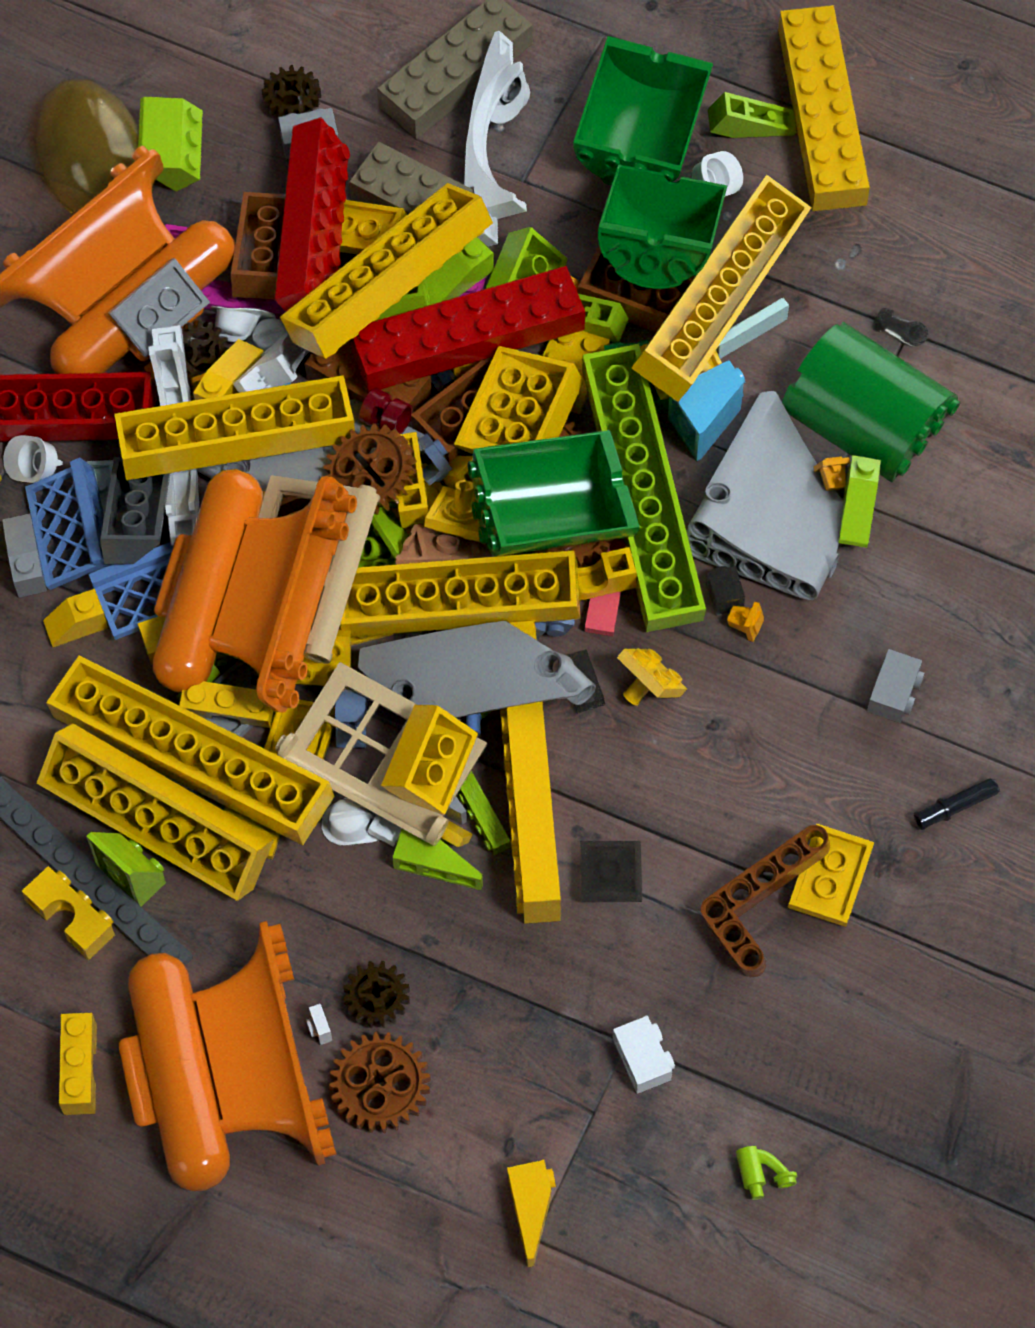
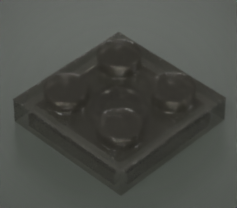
M580 841L581 902H642L641 841Z

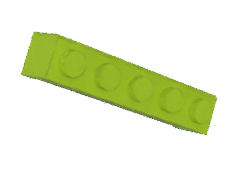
M471 771L459 790L460 794H458L462 805L466 804L469 818L475 820L477 824L475 828L478 834L483 835L485 838L484 845L488 851L491 850L493 855H497L511 848V841Z

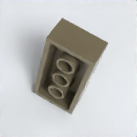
M381 142L376 144L349 181L351 200L404 208L407 215L447 183L473 193V189Z

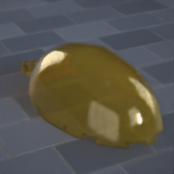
M91 79L61 80L45 94L37 120V152L45 181L59 202L63 204V207L71 214H75L108 187V184L114 179L110 175L114 167L123 163L128 168L135 162L132 154L138 148L139 126L117 96Z

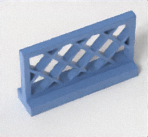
M80 457L70 461L71 467L25 487L45 584L50 590L96 570L113 565L104 564L100 538L104 512L94 467ZM72 477L73 484L68 493L59 490L64 480ZM45 488L49 489L50 491L43 504L38 503L35 492ZM56 494L65 497L58 511L49 508ZM73 500L78 503L79 508L74 517L70 518L64 514ZM47 511L55 514L48 529L42 527V520ZM62 518L71 522L63 536L55 533ZM77 526L82 527L84 530L79 543L70 540ZM52 536L61 540L53 554L47 550V545ZM67 544L76 547L69 561L60 558ZM82 552H88L91 563L82 567L76 566ZM57 562L65 564L66 567L62 574L53 578L52 571Z
M171 542L154 548L134 564H113L89 574L115 640L139 631L138 623L158 617L156 614L149 617L141 613L147 602L156 604L157 599L150 595L155 585L161 586L163 580H160L159 577L162 571L167 568L173 549ZM142 579L150 582L145 594L131 590L136 581ZM113 590L123 593L117 605L105 601L103 594ZM128 595L141 599L136 612L123 607ZM109 609L114 610V612H113L112 615H111ZM119 613L133 617L129 625L120 629L116 628L115 621Z

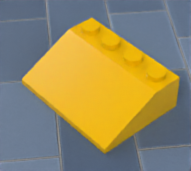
M498 346L456 438L455 447L473 454V450L476 448L559 437L584 382L576 365Z

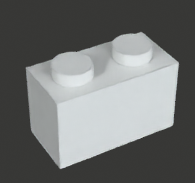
M645 1016L613 1029V1041L637 1094L671 1081L672 1069L675 1068V1064L670 1052H664L661 1047L660 1041H663V1038L656 1023L651 1024L649 1017Z

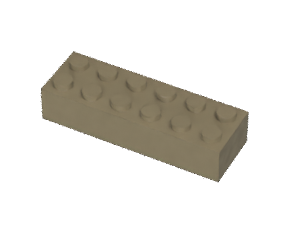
M504 0L484 1L377 88L379 107L415 139L419 138L476 91L494 32L500 31L513 42L514 60L533 44V25Z

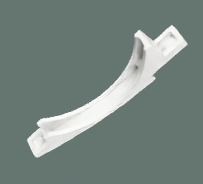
M500 31L494 32L473 99L465 157L464 185L473 189L474 194L482 197L493 222L478 237L488 247L498 244L497 219L527 211L525 202L518 200L514 193L502 189L497 184L487 159V133L494 109L508 86L523 71V64L521 62L513 63V42Z
M181 326L152 329L153 346L148 347L160 406L191 401ZM197 469L170 473L165 510L168 516L171 546H174L178 535H192L199 513Z
M286 332L261 354L262 358L237 379L233 385L241 393L282 386L293 382L298 377L295 374L298 365L310 351L294 344L288 332Z

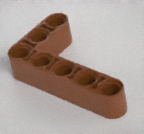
M819 825L806 827L702 902L701 913L705 923L745 976L750 978L760 976L765 971L766 960L761 948L739 920V917L828 854L830 841L823 827ZM813 837H820L824 840L821 846L816 848L810 847L808 841ZM789 854L799 857L798 861L793 865L783 863V859ZM763 872L774 874L773 879L767 883L758 881L759 875ZM739 889H745L749 892L744 900L739 901L733 898L734 893ZM713 907L724 909L723 914L718 918L708 916L709 911ZM731 931H739L741 937L736 942H728L726 940L727 934ZM749 955L759 957L758 963L753 967L743 964L744 959Z

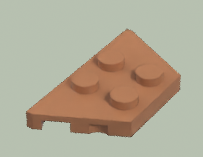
M414 524L410 531V537L406 538L403 544L401 554L396 556L395 565L494 556L488 550L486 543L481 544L478 541L467 540L460 536L441 533L424 527L425 524Z

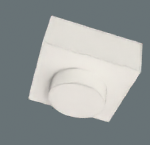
M376 815L367 833L394 847L402 828Z
M321 1004L309 1007L311 1018L306 1019V1023L311 1037L318 1036L320 1045L331 1042V1031Z

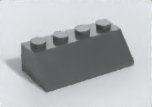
M114 457L100 538L104 564H134L160 544L170 473L126 480L122 457Z

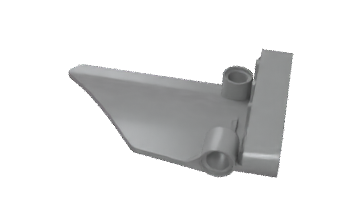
M775 391L762 392L757 397L706 487L705 496L688 525L687 536L693 557L796 597L814 600L817 598L827 577H832L840 554L837 553L839 546L843 500L835 490L826 491L821 473L814 472V466L817 463L803 442L779 395Z

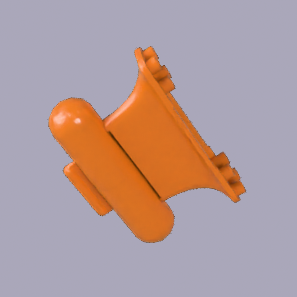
M145 146L138 147L132 154V158L135 160L133 164L126 168L121 163L113 168L110 175L114 179L108 184V187L32 250H28L20 258L16 253H12L3 261V265L7 269L0 274V308L13 300L29 299L48 306L72 325L57 337L51 347L50 363L56 374L105 373L130 351L138 360L147 361L150 355L144 357L108 312L172 258L178 261L201 291L225 272L233 261L234 239L229 231L217 222L201 220L192 224L177 238H174L165 227L157 213L152 196L153 183L163 171L161 156L155 149L148 151ZM204 308L188 322L192 323L203 313Z
M238 469L223 470L213 476L206 487L192 535L180 534L175 539L154 607L155 614L159 617H166L153 658L152 670L157 680L165 688L182 693V690L185 691L193 685H199L203 681L206 682L211 674L217 652L225 653L246 662L258 673L259 678L256 686L258 699L273 711L283 713L288 708H295L298 705L299 694L295 690L297 680H304L307 675V664L303 662L304 650L332 556L335 555L339 540L344 541L348 537L349 527L347 523H344L346 515L356 510L357 499L354 495H349L344 486L335 478L323 476L316 485L311 501L303 509L283 517L258 518L263 504V491L258 481L251 474Z
M267 921L260 922L258 944L249 962L229 979L193 993L189 972L185 964L167 953H152L139 959L130 971L128 990L138 1035L121 1039L118 1048L135 1124L140 1127L158 1123L169 1175L172 1181L181 1188L190 1191H207L223 1180L230 1167V1154L225 1134L249 1130H266L288 1135L298 1140L308 1149L318 1166L326 1164L325 1157L336 1155L330 1128L319 1131L317 1129L329 1125L323 1098L309 1100L285 1003L286 995L283 983L294 980V975L281 923L268 926Z

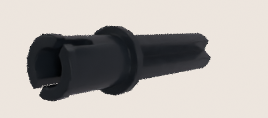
M989 778L944 800L941 798L937 799L935 804L914 812V819L921 830L942 820L949 821L952 815L997 795L1000 792L999 786L995 779Z

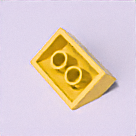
M414 705L381 786L404 801L439 814H446L478 733L438 705Z

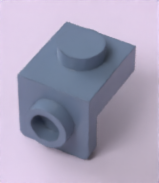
M425 434L418 441L432 460V463L422 469L424 480L428 485H431L434 482L443 480L448 472L452 470V467L444 457L448 452L439 439L433 442L429 435Z

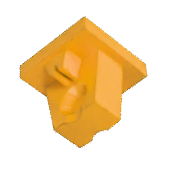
M842 456L825 458L814 466V472L821 473L826 491L840 490L846 487L845 466L850 464V458H842Z
M754 602L752 608L733 606L727 618L728 625L746 633L748 641L754 642L764 621V615L758 602Z

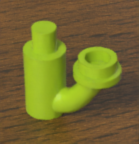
M747 1146L736 1151L744 1189H750L752 1200L764 1198L762 1186L766 1182L761 1164L767 1165L777 1174L774 1177V1182L777 1183L778 1188H788L797 1184V1172H789L771 1153L757 1149L756 1146Z

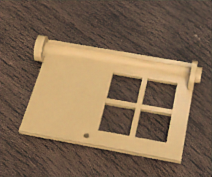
M271 475L258 518H276L283 496L311 500L318 482ZM360 485L359 488L344 486L349 495L356 497L357 507L353 513H347L344 523H347L349 527L348 537L344 541L339 540L335 555L332 556L303 654L305 658L322 664H329L331 662L332 649L373 515L381 498L376 493L377 490L371 486Z
M339 662L295 734L291 732L288 736H281L275 747V751L278 752L277 755L329 781L332 790L435 846L440 841L449 823V820L444 817L445 814H439L404 801L381 786L406 723L390 749L362 734L379 705L408 721L414 705L417 704ZM345 687L373 701L356 730L329 716L330 711ZM324 721L352 736L335 765L307 751ZM476 738L448 809L486 748L487 742ZM357 740L385 754L384 759L368 784L340 769Z

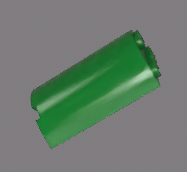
M607 36L574 138L573 148L576 158L589 171L600 177L608 185L613 183L618 164L665 173V178L670 182H674L681 172L713 63L672 52L664 55L658 54L653 50V47Z
M618 164L598 227V241L604 258L609 260L619 276L638 286L664 289L681 285L683 281L693 275L696 276L709 259L728 185L681 177L677 182H670L665 178V173Z
M842 322L840 326L835 324L814 345L797 370L802 373L797 382L788 386L782 401L790 416L849 455L881 460L879 474L890 482H893L898 475L903 476L908 471L911 465L910 460L914 455L920 456L928 444L925 439L931 435L936 436L944 425L943 420L947 415L952 416L961 403L958 401V396L845 322Z
M610 430L476 448L473 450V461H468V473L470 479H473L475 502L471 504L472 515L475 520L479 519L478 535L480 543H486L488 550L494 557L634 537L639 531L638 519L628 487L623 483L622 467Z

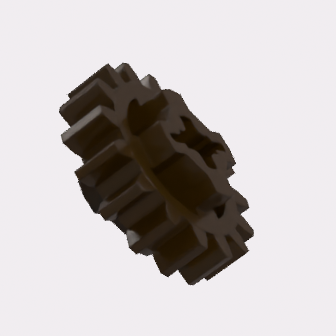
M290 65L289 71L279 67V74L271 72L270 80H264V89H262L264 106L269 108L271 115L278 113L279 117L291 113L311 112L313 107H319L321 88L319 80L314 79L312 71L305 74L304 67L302 66L298 71L294 70L293 65Z
M194 320L193 325L189 322L184 324L185 330H182L187 380L206 373L229 349L223 346V343L228 338L219 336L222 329L220 327L212 328V322L205 321L203 324L202 320ZM197 332L205 333L204 335H200L198 339L192 336V334ZM200 363L206 366L205 368L200 370L193 369L194 367H197Z
M369 961L368 969L366 970L360 965L357 966L358 975L349 974L348 980L351 984H346L343 987L344 993L348 994L343 997L344 1005H350L348 1014L350 1016L357 1014L356 1020L358 1024L368 1020L369 1028H372L375 1022H379L381 1028H385V1020L388 1019L395 1024L397 1022L395 1014L404 1015L406 1013L402 1004H410V996L406 995L410 992L409 984H403L406 980L405 974L401 973L396 976L397 967L393 965L388 970L385 967V961H381L379 967H374L373 962ZM380 977L388 979L389 982L384 981ZM368 979V981L365 983L363 987H359L365 980ZM374 991H379V998H374ZM395 1001L390 1008L385 1010L390 1002ZM363 1007H368L374 1012L367 1011Z

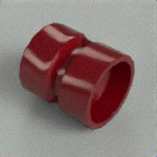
M374 388L363 401L359 412V420L369 426L375 423L378 427L380 426V429L383 425H387L391 431L396 429L399 434H403L411 420L413 407L399 398L392 400L390 394Z

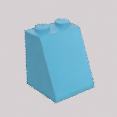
M730 360L698 375L679 402L669 396L668 419L696 461L703 458L741 410L745 378L741 370L734 368Z

